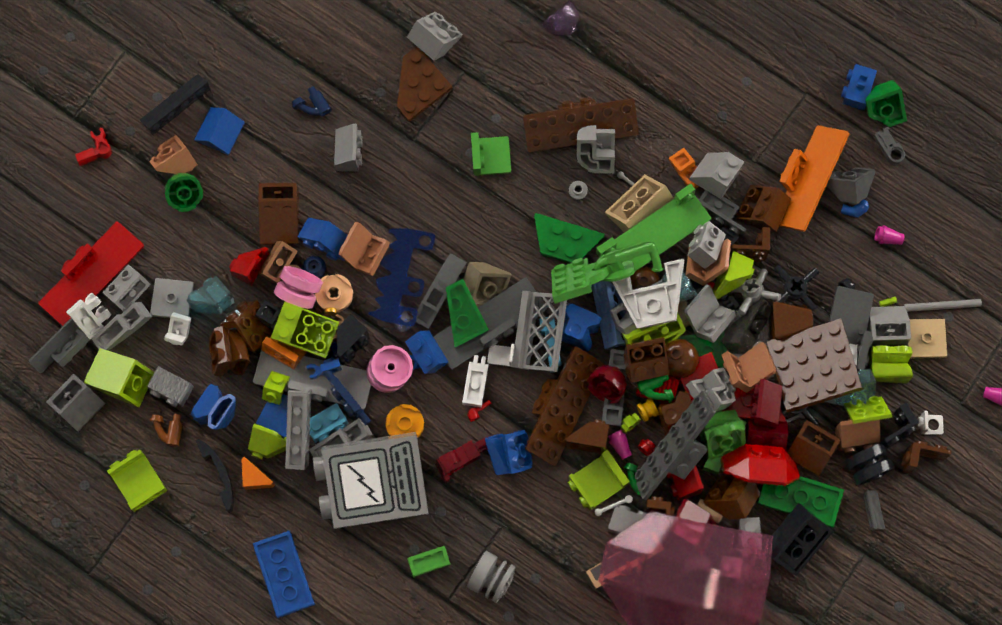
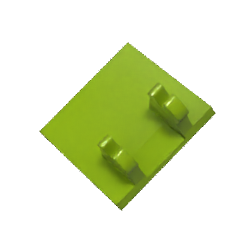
M872 396L869 399H853L850 402H844V407L853 424L892 418V413L882 396Z

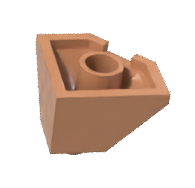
M177 135L162 143L157 149L158 155L150 160L151 165L156 171L172 174L189 173L197 165L189 150Z

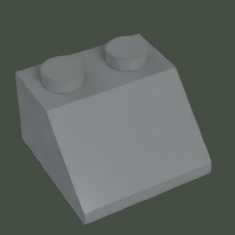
M729 152L707 153L689 180L722 199L738 176L744 161Z

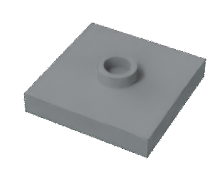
M155 278L150 314L153 317L170 318L174 312L189 317L194 282Z

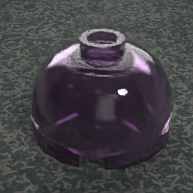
M569 0L559 7V10L552 13L544 21L543 26L552 35L563 36L568 34L570 36L577 30L576 24L579 21L578 10Z

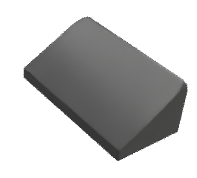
M867 490L863 493V499L870 531L884 530L885 525L877 491Z

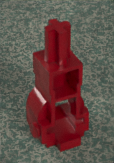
M485 438L474 444L471 440L436 459L435 465L441 474V479L445 483L450 481L449 476L453 475L456 471L479 459L480 453L487 450Z

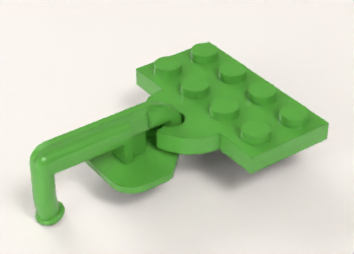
M650 240L604 254L592 264H589L588 258H578L570 264L555 266L551 270L552 298L554 303L592 292V284L599 281L615 282L630 277L635 273L634 264L632 261L626 260L649 253L652 260V271H663L655 243Z

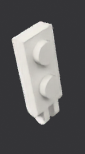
M474 355L473 362H469L462 404L482 408L489 364H485L486 356H482L481 363H478L479 355Z

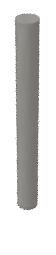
M981 299L904 304L907 312L981 307L982 302Z

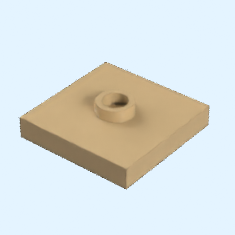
M910 319L911 340L907 344V346L912 347L913 354L910 358H946L945 319Z

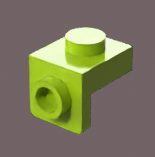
M271 371L263 386L262 399L280 405L290 377Z

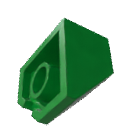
M893 80L876 85L865 99L868 116L889 127L907 121L902 88Z

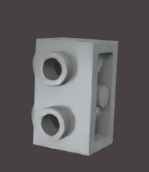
M710 221L699 225L694 230L695 235L689 244L690 249L687 255L704 269L717 261L726 235Z
M128 264L103 291V294L124 312L151 284Z

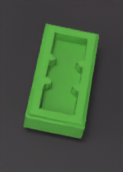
M445 546L407 558L413 578L451 565Z

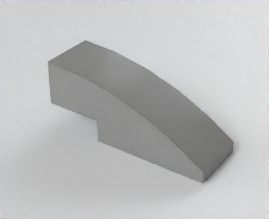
M134 302L122 314L116 315L91 339L98 349L102 348L109 351L152 318V315L142 302Z
M358 418L345 428L337 430L309 449L313 457L322 456L323 446L366 440L373 436L368 425L365 426Z

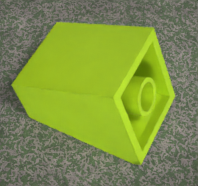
M99 348L84 383L94 390L140 407L148 390L147 385L154 372L133 358Z

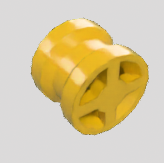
M651 398L647 399L643 404L639 403L636 405L644 422L648 421L652 416L656 417L659 415Z

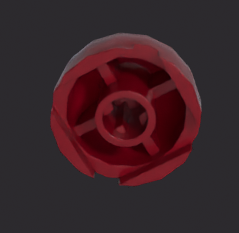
M600 366L587 379V382L590 384L588 386L590 392L602 401L606 398L611 400L610 403H617L626 391V378L621 370L614 366Z

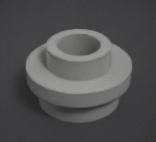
M574 181L569 186V194L572 198L580 200L587 195L588 188L584 182ZM580 187L582 191L576 192L575 188Z

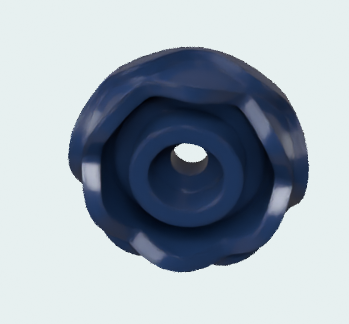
M310 256L304 261L302 270L319 278L325 274L326 263L318 256Z

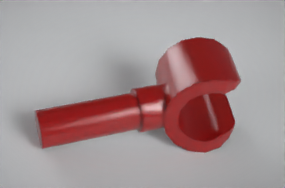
M490 400L483 403L482 408L474 407L469 410L467 416L470 422L480 418L478 412L491 404Z

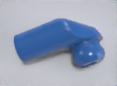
M861 200L859 204L853 207L843 204L841 213L852 217H859L868 211V202Z

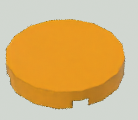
M402 404L390 410L386 417L385 425L390 436L416 432L418 438L424 429V419L416 407Z

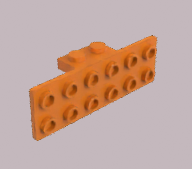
M816 126L805 152L803 153L799 149L793 150L779 181L787 190L786 195L791 198L779 225L780 227L806 231L849 137L848 131Z

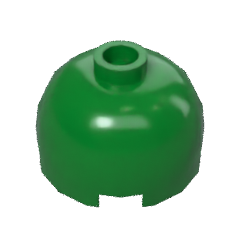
M178 173L167 181L165 185V198L168 205L172 208L177 209L179 212H188L195 209L196 205L202 200L203 189L200 182L193 175Z

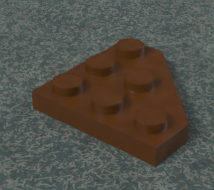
M417 46L403 56L397 109L410 122L453 89L452 85Z

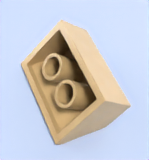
M644 175L606 210L605 214L625 233L674 198L666 185Z

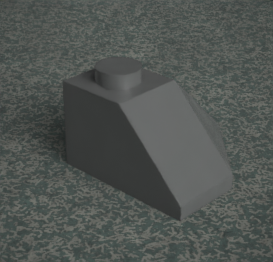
M858 167L843 173L841 171H834L826 186L840 201L848 202L851 205L859 204L869 193L875 169Z

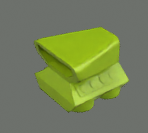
M873 346L868 352L870 381L908 383L913 377L912 369L908 364L913 354L912 347Z

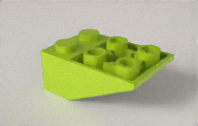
M284 302L271 339L326 358L339 322Z

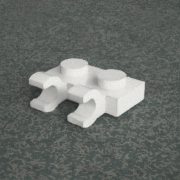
M93 293L86 297L85 302L80 299L66 311L89 339L93 338L104 327L101 323L112 315L103 305L96 310L95 315L91 310L101 303L100 299Z

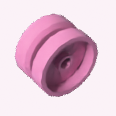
M284 266L280 275L283 281L277 283L274 294L285 302L298 307L313 308L316 301L314 293H319L323 284L322 280L305 270Z
M394 345L384 346L368 362L366 369L367 379L371 386L378 391L384 393L395 392L411 377L413 370L412 359L401 347Z

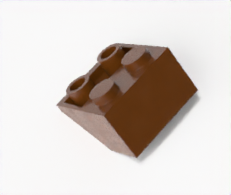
M750 185L736 219L761 230L763 227H770V231L777 232L791 198L777 187Z
M664 337L625 346V370L631 382L670 375Z
M806 420L787 453L796 464L819 477L841 439Z
M722 476L717 478L703 503L727 519H746L760 492L755 483H748L734 476Z

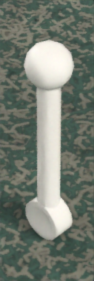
M627 495L625 499L602 509L597 508L595 515L600 516L603 512L615 506L631 503L633 498Z

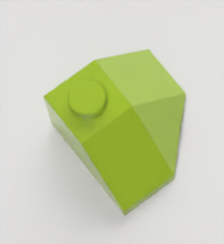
M254 424L248 450L252 453L251 456L262 460L263 457L269 459L286 451V437L282 439L278 432Z

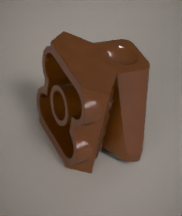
M773 302V306H770L771 340H781L813 327L812 310L806 305L794 306Z
M223 326L213 329L209 339V352L214 375L221 377L228 370L235 375H244L250 360L246 343L238 330H228Z
M679 391L674 402H662L656 405L665 437L669 433L670 428L681 418L682 413L692 404L687 391Z

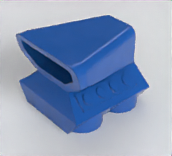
M568 303L566 305L562 341L572 346H577L583 351H590L592 347L590 334L598 332L602 318L598 314Z
M210 384L193 407L191 416L200 425L208 423V427L213 430L226 428L235 416L236 398L231 394L223 397L219 387Z
M525 430L509 434H496L485 438L496 475L518 473L532 468V455L525 450L529 440Z

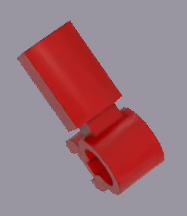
M102 127L99 128L101 132L99 136H95L93 131L90 132L92 140L95 141L96 148L93 149L92 147L75 154L79 166L98 160L97 158L99 157L107 159L111 156L112 149L107 139H105L106 134Z

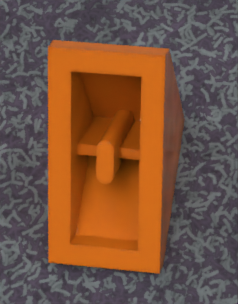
M246 457L242 458V479L245 490L273 488L275 486L274 482Z

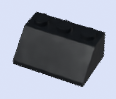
M798 503L762 546V549L775 562L797 576L834 530Z

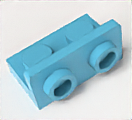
M337 403L310 418V435L315 443L321 442L330 434L345 428L349 424Z

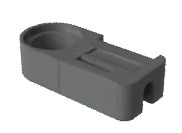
M886 127L881 132L878 131L875 134L874 140L888 162L892 165H899L905 158V151L900 143L896 144L889 133L890 128ZM891 152H899L901 159H892Z

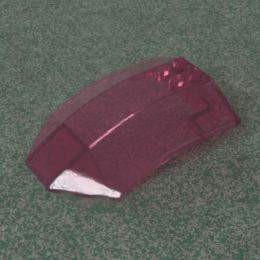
M652 510L640 521L633 523L623 530L621 534L606 542L598 581L628 625H759L770 579L773 536L697 522Z

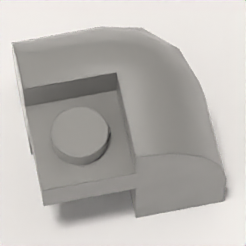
M596 125L581 128L577 133L578 163L586 168L588 172L614 174L615 129H596Z
M724 368L714 369L702 379L690 381L686 385L693 398L698 396L701 391L706 392L715 412L726 409L736 401L734 394L736 388L730 383V377Z

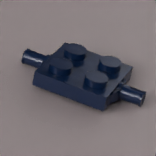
M328 370L324 376L331 383L332 388L330 390L338 402L342 400L344 409L350 417L354 415L365 426L369 424L371 420L365 414V411L361 409V406L339 379L334 376L331 370Z

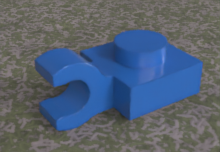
M327 359L320 366L315 364L307 365V370H316L313 375L309 376L310 380L317 379L322 375L324 376L328 370H331L332 373L341 371L339 359Z

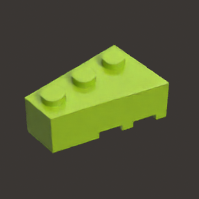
M677 312L676 321L642 329L637 328L627 335L623 333L622 335L626 345L661 337L665 338L666 345L680 337L686 329Z

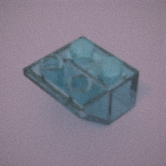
M217 276L208 278L203 283V286L198 291H192L186 300L193 312L221 314L235 302L231 292Z

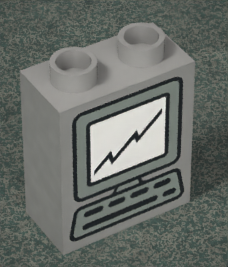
M416 432L323 446L322 456L313 457L316 481L326 480L329 495L319 496L322 520L332 518L334 528L428 514Z

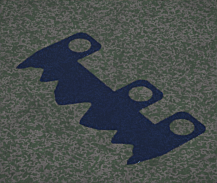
M408 228L389 229V232L393 233L397 238L395 242L389 245L395 252L386 255L380 264L392 274L376 279L378 289L384 296L375 298L381 307L368 314L384 322L413 326L416 322L417 310L400 306L402 294L420 297L424 288V281L422 279L407 277L413 248L431 250L434 246L435 235ZM421 236H429L431 243L428 246L420 245L419 238ZM410 282L419 283V291L415 293L410 292L408 284ZM410 311L413 314V319L410 322H404L401 319L402 312Z

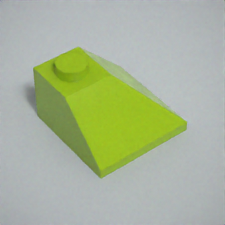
M735 251L731 253L728 270L719 275L715 281L713 293L716 299L740 287L747 279H751L754 273L752 268L754 260Z

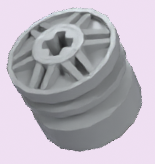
M485 551L467 584V588L479 593L483 587H486L485 598L488 599L491 593L495 592L492 601L497 603L507 592L513 580L516 566L511 564L506 572L504 569L507 562L504 560L497 567L495 565L498 557Z

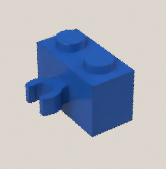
M855 64L853 70L849 69L846 78L849 81L848 87L844 86L841 97L844 98L842 104L864 110L866 107L865 99L871 92L877 70Z
M429 330L419 331L405 341L413 354L410 355V358L414 360L413 370L421 367L424 374L437 372L449 363Z

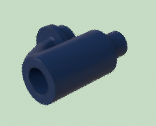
M314 86L310 87L308 92L310 93L309 99L315 108L304 105L306 102L301 97L292 101L293 109H299L314 116L320 115L322 117L332 110L321 91H317Z

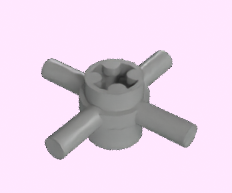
M761 269L756 279H748L742 286L733 290V292L742 293L744 299L738 310L740 315H745L749 307L757 308L763 305L765 298L780 301L781 294L764 290L762 283L768 274L766 269Z

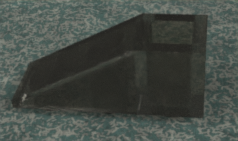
M762 297L747 310L745 315H742L729 327L721 342L730 353L745 354L752 349L773 311L772 306Z

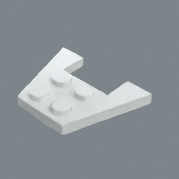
M684 259L664 263L667 282L633 290L630 277L613 282L638 329L676 321Z

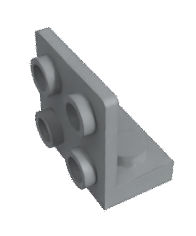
M705 285L684 310L695 335L713 343L736 317L734 310L719 305L710 285Z

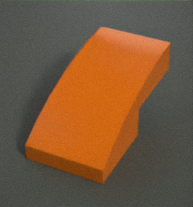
M682 148L669 157V161L687 186L692 184L696 189L699 186L689 180L697 168L695 160L685 148Z

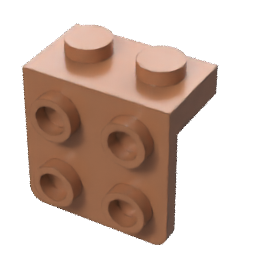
M355 222L340 248L339 255L355 270L373 276L390 242L372 235L361 223Z
M729 239L723 241L717 261L705 269L688 256L685 276L704 286L722 273H725L729 268L731 241Z
M760 342L739 358L729 351L722 354L723 366L730 375V383L733 387H738L745 393L753 389L755 384H759L760 379L766 380L776 372L767 346L763 342Z

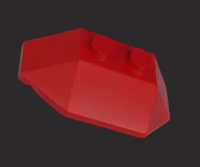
M744 444L720 459L725 474H731L735 478L748 483L786 486L795 480H799L800 477L796 462L783 447Z

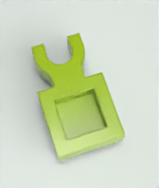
M636 413L632 416L628 415L621 421L623 425H621L620 430L622 429L623 433L627 434L640 423L641 419Z

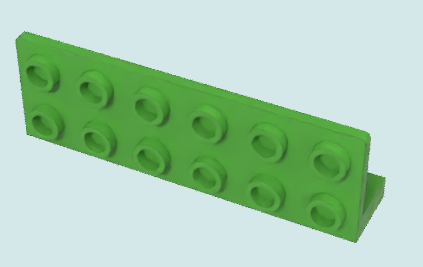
M689 184L676 193L672 201L616 239L612 237L598 246L596 254L600 258L604 254L650 240L655 243L658 254L661 255L693 233L699 225L710 221L711 216L694 195L696 189L692 184ZM649 253L626 261L633 262L636 272L652 260Z

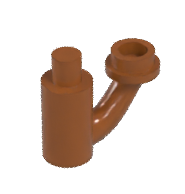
M152 415L149 421L153 422L159 438L166 445L178 447L183 423L180 422L181 415H173V421H169L167 434L161 424H164L163 416Z

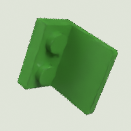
M478 132L471 133L474 176L511 173L509 137L479 138Z

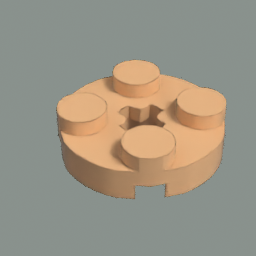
M339 274L327 275L321 278L323 284L319 293H315L318 305L323 310L328 307L335 308L337 313L345 310L353 299V289L349 280ZM337 289L338 296L331 298L329 291Z

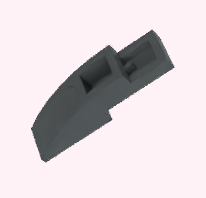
M451 253L449 254L412 320L428 329L430 328L447 298L446 287L457 281L467 262Z

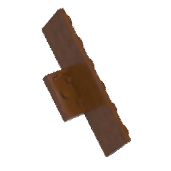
M583 98L580 100L581 102L575 103L573 101H564L562 105H558V110L523 115L528 152L577 145L578 131L583 127L596 125V129H615V138L638 135L634 98L596 103L595 99Z
M577 346L572 348L558 379H547L542 386L539 398L533 405L534 408L531 413L539 417L525 446V450L552 466L557 465L566 446L567 437L571 435L591 394L588 389L590 384L587 382V379L596 368L603 366L604 363Z

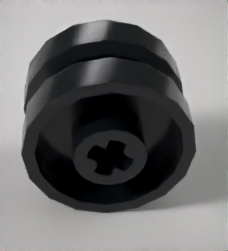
M883 443L869 447L844 461L849 471L861 468L852 476L856 486L875 481L895 469L891 459L886 458L878 461L887 454Z

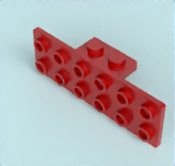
M116 221L92 247L87 243L85 246L78 248L75 253L76 255L63 264L61 272L64 276L38 304L63 326L71 318L66 311L80 299L85 302L86 297L90 293L98 296L142 250L144 244Z

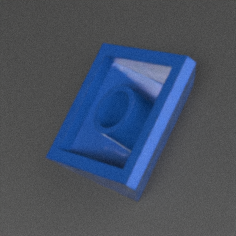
M210 107L194 140L229 155L245 122L226 108Z

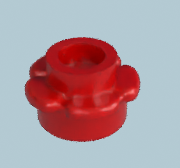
M640 440L638 449L645 456L648 457L655 451V444L651 440Z

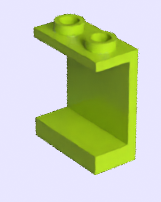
M141 450L131 451L126 455V459L121 462H114L110 465V469L107 470L133 512L138 511L167 492L164 484Z
M608 450L603 452L599 458L574 475L570 474L568 477L570 480L568 485L573 492H578L581 496L579 501L584 508L588 507L589 510H592L630 483Z

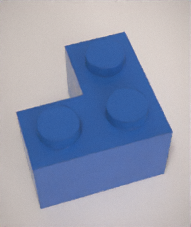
M308 217L298 235V238L303 240L302 244L310 249L315 247L320 251H325L327 253L326 256L331 260H344L339 255V251L348 235L329 221Z

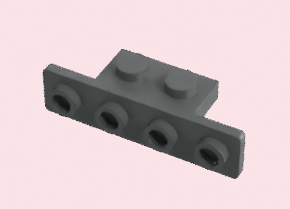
M705 190L698 200L713 218V221L720 226H726L737 236L743 237L747 229L732 220L740 207L725 197L720 199Z
M70 318L28 362L39 373H42L54 360L64 367L79 350L86 346L90 339L82 333L80 328Z

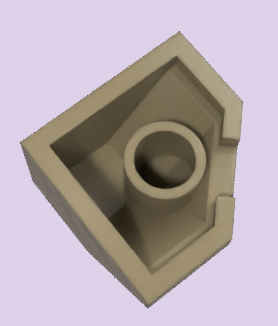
M469 262L463 279L477 307H480L507 289L512 274L487 263Z

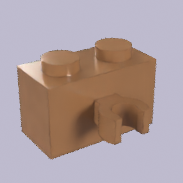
M277 241L258 274L272 283H278L281 280L280 275L284 266L300 269L297 265H290L298 251L283 241Z

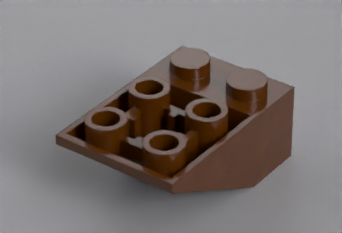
M259 183L260 245L275 244L277 241H283L286 244H298L299 188L297 183Z

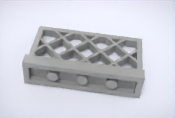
M522 291L512 367L523 370L557 372L567 300L560 302V306L555 310L552 305L554 302L552 293ZM539 297H543L546 303L539 309ZM549 307L552 314L546 319L542 312ZM540 316L543 323L536 327V318ZM556 317L558 322L557 326L553 329L549 322ZM546 326L550 333L543 338L540 331ZM537 335L540 342L534 347L533 338ZM553 336L555 344L550 348L547 341ZM544 345L547 352L541 357L537 350ZM534 354L538 361L530 365L531 356ZM549 356L552 358L551 367H547L544 362Z

